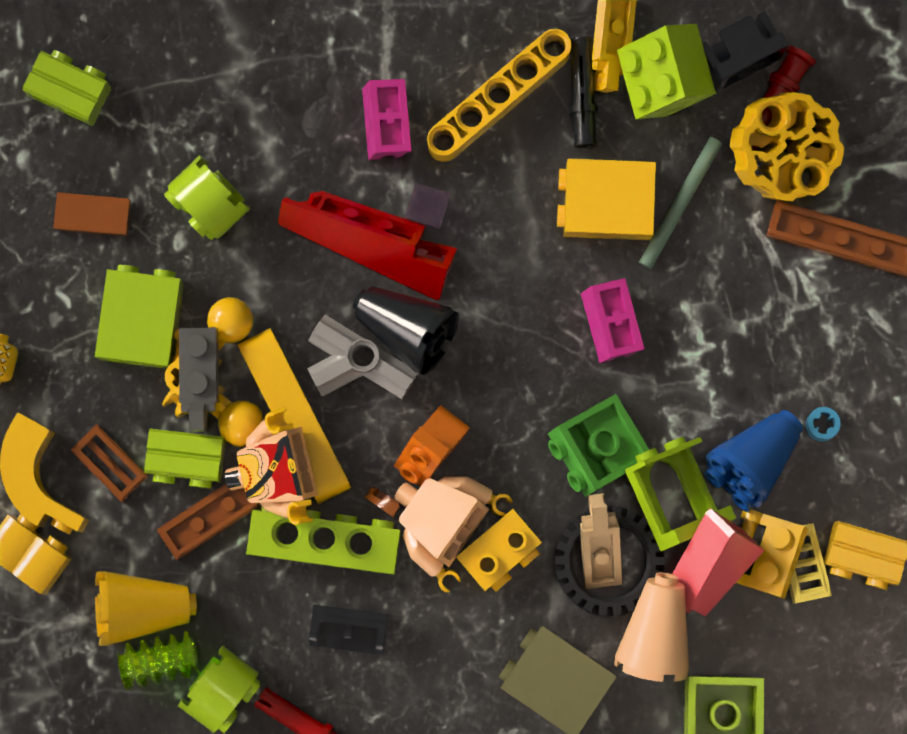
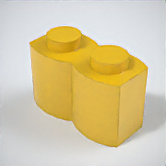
M22 514L18 518L13 515H7L0 525V566L38 593L46 595L72 560L65 553L69 547L52 535L48 539L42 537L36 532L38 526L31 523Z

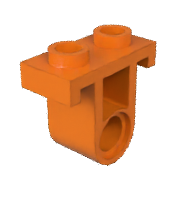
M440 405L425 424L420 426L413 434L394 467L399 470L405 480L421 487L424 481L432 477L435 471L456 448L470 427L443 405Z

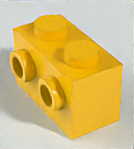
M512 509L456 558L484 591L491 587L497 592L512 579L508 572L514 566L520 563L525 568L541 554L536 548L542 542L515 510Z

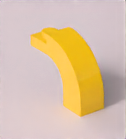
M17 412L4 437L0 455L2 481L11 502L27 520L38 527H44L49 517H52L51 525L69 535L73 529L83 533L89 519L53 499L47 493L41 481V459L55 432Z

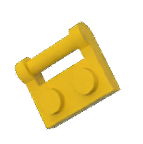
M752 509L749 512L742 511L740 518L743 519L741 528L752 539L757 525L766 527L760 544L765 551L754 562L751 574H743L736 584L785 599L808 528Z

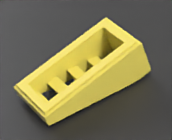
M814 523L802 525L808 528L806 536H808L809 543L803 544L801 552L811 550L812 558L798 560L795 569L814 565L816 572L797 576L796 570H794L789 585L793 604L832 596ZM818 580L819 587L800 590L799 583Z

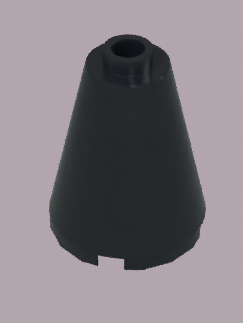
M375 286L370 287L367 291L361 290L353 303V309L356 310L355 318L415 373L422 375L430 373L441 361L446 352L440 349L446 339L452 342L459 322L458 312L452 310L451 307Z

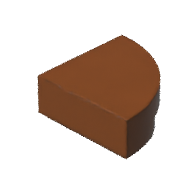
M375 486L370 487L364 498L393 518L401 508L400 503L384 494Z

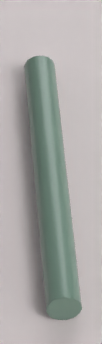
M713 137L708 139L638 262L643 267L651 270L720 150L722 142Z

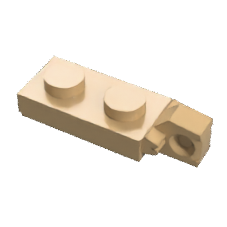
M603 493L589 495L590 515L581 516L582 523H580L584 586L586 589L622 585L620 528L615 512L607 513V504H605Z

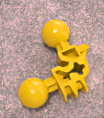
M226 297L220 299L212 305L208 313V328H218L219 351L226 343L233 344L242 341L249 335L253 327L251 308L246 302L238 298ZM177 329L174 333L176 353L173 356V363L165 371V382L170 391L163 400L162 405L165 407L174 402L177 405L175 416L181 418L189 414V412H181V403H179V329ZM219 358V366H220L221 363L223 362V360H221V359ZM219 384V403H216V411L210 413L218 419L220 435L224 437L227 443L237 447H245L247 437L264 420L263 414L255 404L249 401L237 400L231 402L223 395L226 389Z

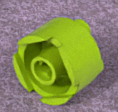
M199 155L167 186L169 190L164 196L176 209H182L185 213H189L192 216L188 222L202 237L206 235L210 240L214 238L219 239L251 208L243 203L245 199L219 171L213 173L207 167L210 163Z
M225 646L219 649V654L223 657L218 660L213 656L188 689L190 692L187 696L190 698V701L188 702L182 698L178 704L179 708L213 733L218 729L225 733L238 716V711L235 710V707L241 699L248 703L260 687V681L257 679L259 672Z

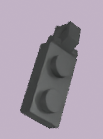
M216 327L179 328V403H181V412H189V430L208 431V412H215L216 403H219L218 328Z

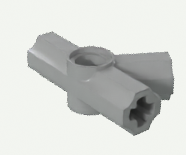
M326 314L318 322L308 342L330 355V357L307 368L322 397L364 376L403 400L419 374L415 373L405 363L377 347L372 341L364 339ZM360 348H368L374 353L373 361L367 366H358L354 363V354Z

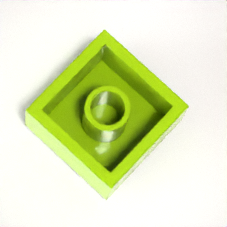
M697 23L666 25L617 50L636 120L667 117L716 94Z
M687 676L685 679L684 734H764V678Z

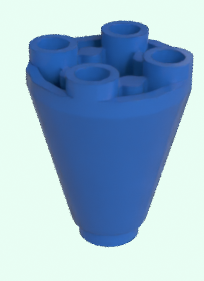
M781 410L778 414L774 413L718 445L706 455L708 469L704 474L707 480L715 487H723L731 494L732 500L741 510L749 512L753 507H760L770 495L800 440V433L803 431L801 422L789 411Z

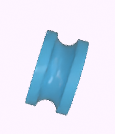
M818 407L807 417L805 425L806 431L812 439L825 442L832 439L838 433L841 423L840 417L833 409ZM821 415L828 416L827 422L831 420L833 427L828 428L825 434L819 433V427L814 428L813 421H818Z

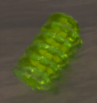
M188 630L184 631L181 643L178 642L172 633L169 634L168 645L164 646L158 636L155 637L154 645L151 649H149L143 639L140 640L139 651L135 652L130 642L125 643L124 654L120 655L118 653L119 671L126 691L132 690L134 679L140 688L147 686L149 676L155 685L161 684L163 672L170 682L176 681L178 669L184 679L191 677L192 667L200 675L195 643Z

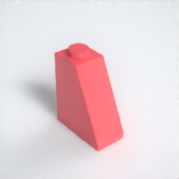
M711 508L704 515L672 573L678 577V582L685 586L686 612L690 614L694 610L705 617L765 551L740 526Z

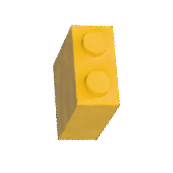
M567 159L566 169H559L558 191H565V205H558L557 227H564L563 237L651 240L654 232L656 162Z

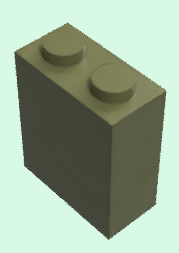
M541 626L538 631L531 628L519 645V647L525 650L517 662L510 659L498 676V678L504 681L500 688L565 733L579 734L617 676L545 627Z

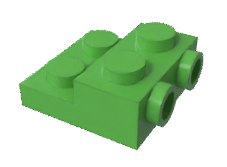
M617 394L564 422L548 433L551 439L548 442L550 452L557 460L563 459L570 471L567 474L570 486L576 492L582 491L585 497L626 474L625 469L637 464L635 456L649 450Z

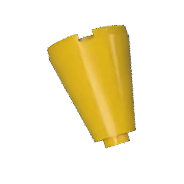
M107 571L96 572L95 586H99L100 594L95 596L97 637H100L99 646H109L189 623L191 615H196L195 593H189L188 586Z

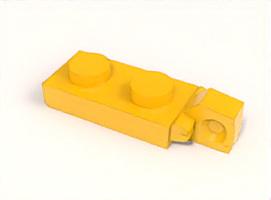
M598 0L592 52V69L596 70L594 73L595 91L603 93L618 91L619 76L623 75L617 50L632 43L637 0Z

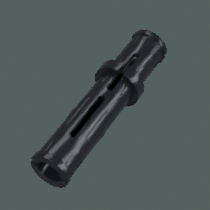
M578 36L570 39L573 105L569 107L570 115L574 119V147L584 149L597 146L595 115L599 113V107L595 104L594 71L592 69L593 38ZM581 61H583L584 87H582ZM583 98H585V103H584V106H585V125H584V119H583V117H584Z

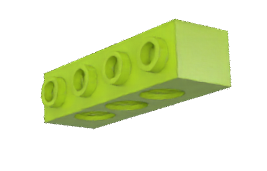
M263 508L261 511L252 510L247 555L395 575L401 530L393 529L394 522L372 519L371 526L357 524L358 517L336 514L335 521L320 519L321 512L306 510L308 517L313 518V522L295 525L298 530L297 539L291 544H283L278 538V531L282 525L291 523L289 519L268 512ZM328 528L333 531L335 542L328 549H319L315 544V535L320 529ZM359 533L369 535L372 540L371 549L362 555L356 554L351 548L353 537Z

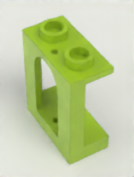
M684 436L664 444L666 451L658 454L656 448L650 449L635 456L637 464L625 469L660 551L691 539L710 508L730 521L737 519L731 505L717 510L690 448L701 443V437L686 442ZM655 463H667L675 470L697 520L671 530L650 481V470Z

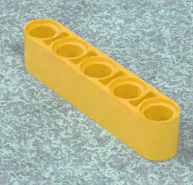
M549 29L434 125L427 136L430 155L435 160L441 162L454 159L563 67L568 61L571 51V40L568 34L559 29ZM549 42H559L563 46L564 52L559 56H551L546 53L545 45ZM522 65H530L535 68L537 74L534 78L525 80L520 78L516 71ZM495 88H502L508 92L509 98L504 103L498 104L490 99L489 93ZM470 111L477 112L482 118L479 125L468 127L463 124L461 118L465 113ZM440 135H448L453 139L454 144L450 149L442 151L434 146V140Z
M271 328L237 344L270 411L286 407L287 411L283 414L285 422L287 424L292 423L293 428L302 426L318 495L314 496L317 503L321 504L352 488Z

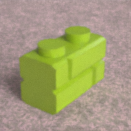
M53 50L52 55L41 51L23 85L22 90L24 93L39 102L93 126L111 91V86L104 80L106 74L86 65L84 70L71 65L73 62L71 57L59 51Z
M150 429L144 473L153 475L152 482L175 484V478L190 479L189 486L211 489L212 482L221 483L226 441L224 437Z

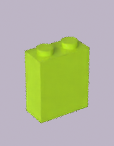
M118 265L117 270L107 269L95 357L101 361L167 369L173 363L176 339L174 333L179 325L184 282L180 278H175L176 272L155 269L154 275L141 274L139 273V267Z

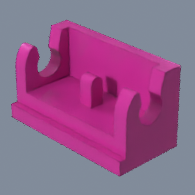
M405 79L369 80L362 89L368 160H379L383 156L388 155L400 158L407 152H411Z
M625 278L590 286L581 293L600 364L621 356L628 357L645 349Z

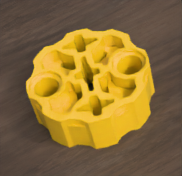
M794 92L780 93L769 98H758L745 108L744 117L740 124L732 130L730 148L734 152L736 160L734 170L744 185H750L760 192L764 198L794 201L796 198L807 195L815 196L829 185L830 176L842 163L844 146L840 142L838 134L840 123L830 108H823L813 100L812 96ZM766 107L772 113V121L768 126L762 121V112ZM814 126L817 132H813L812 128ZM785 140H792L787 146ZM811 143H820L819 148L809 145ZM767 144H770L762 151H753L751 149L752 146L763 148ZM787 147V151L789 153H782L783 150ZM756 162H761L762 165L758 168ZM805 168H808L811 172V181L807 186L803 184L801 177ZM758 169L760 175H755L754 171Z

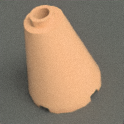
M656 573L655 577L647 579L615 654L614 665L617 667L622 663V671L626 674L663 682L664 675H675L674 682L687 678L689 653L685 586L678 582L676 575Z

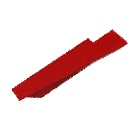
M324 191L311 193L308 201L297 202L287 197L283 198L278 218L280 226L434 300L440 299L457 248L422 240L425 225Z

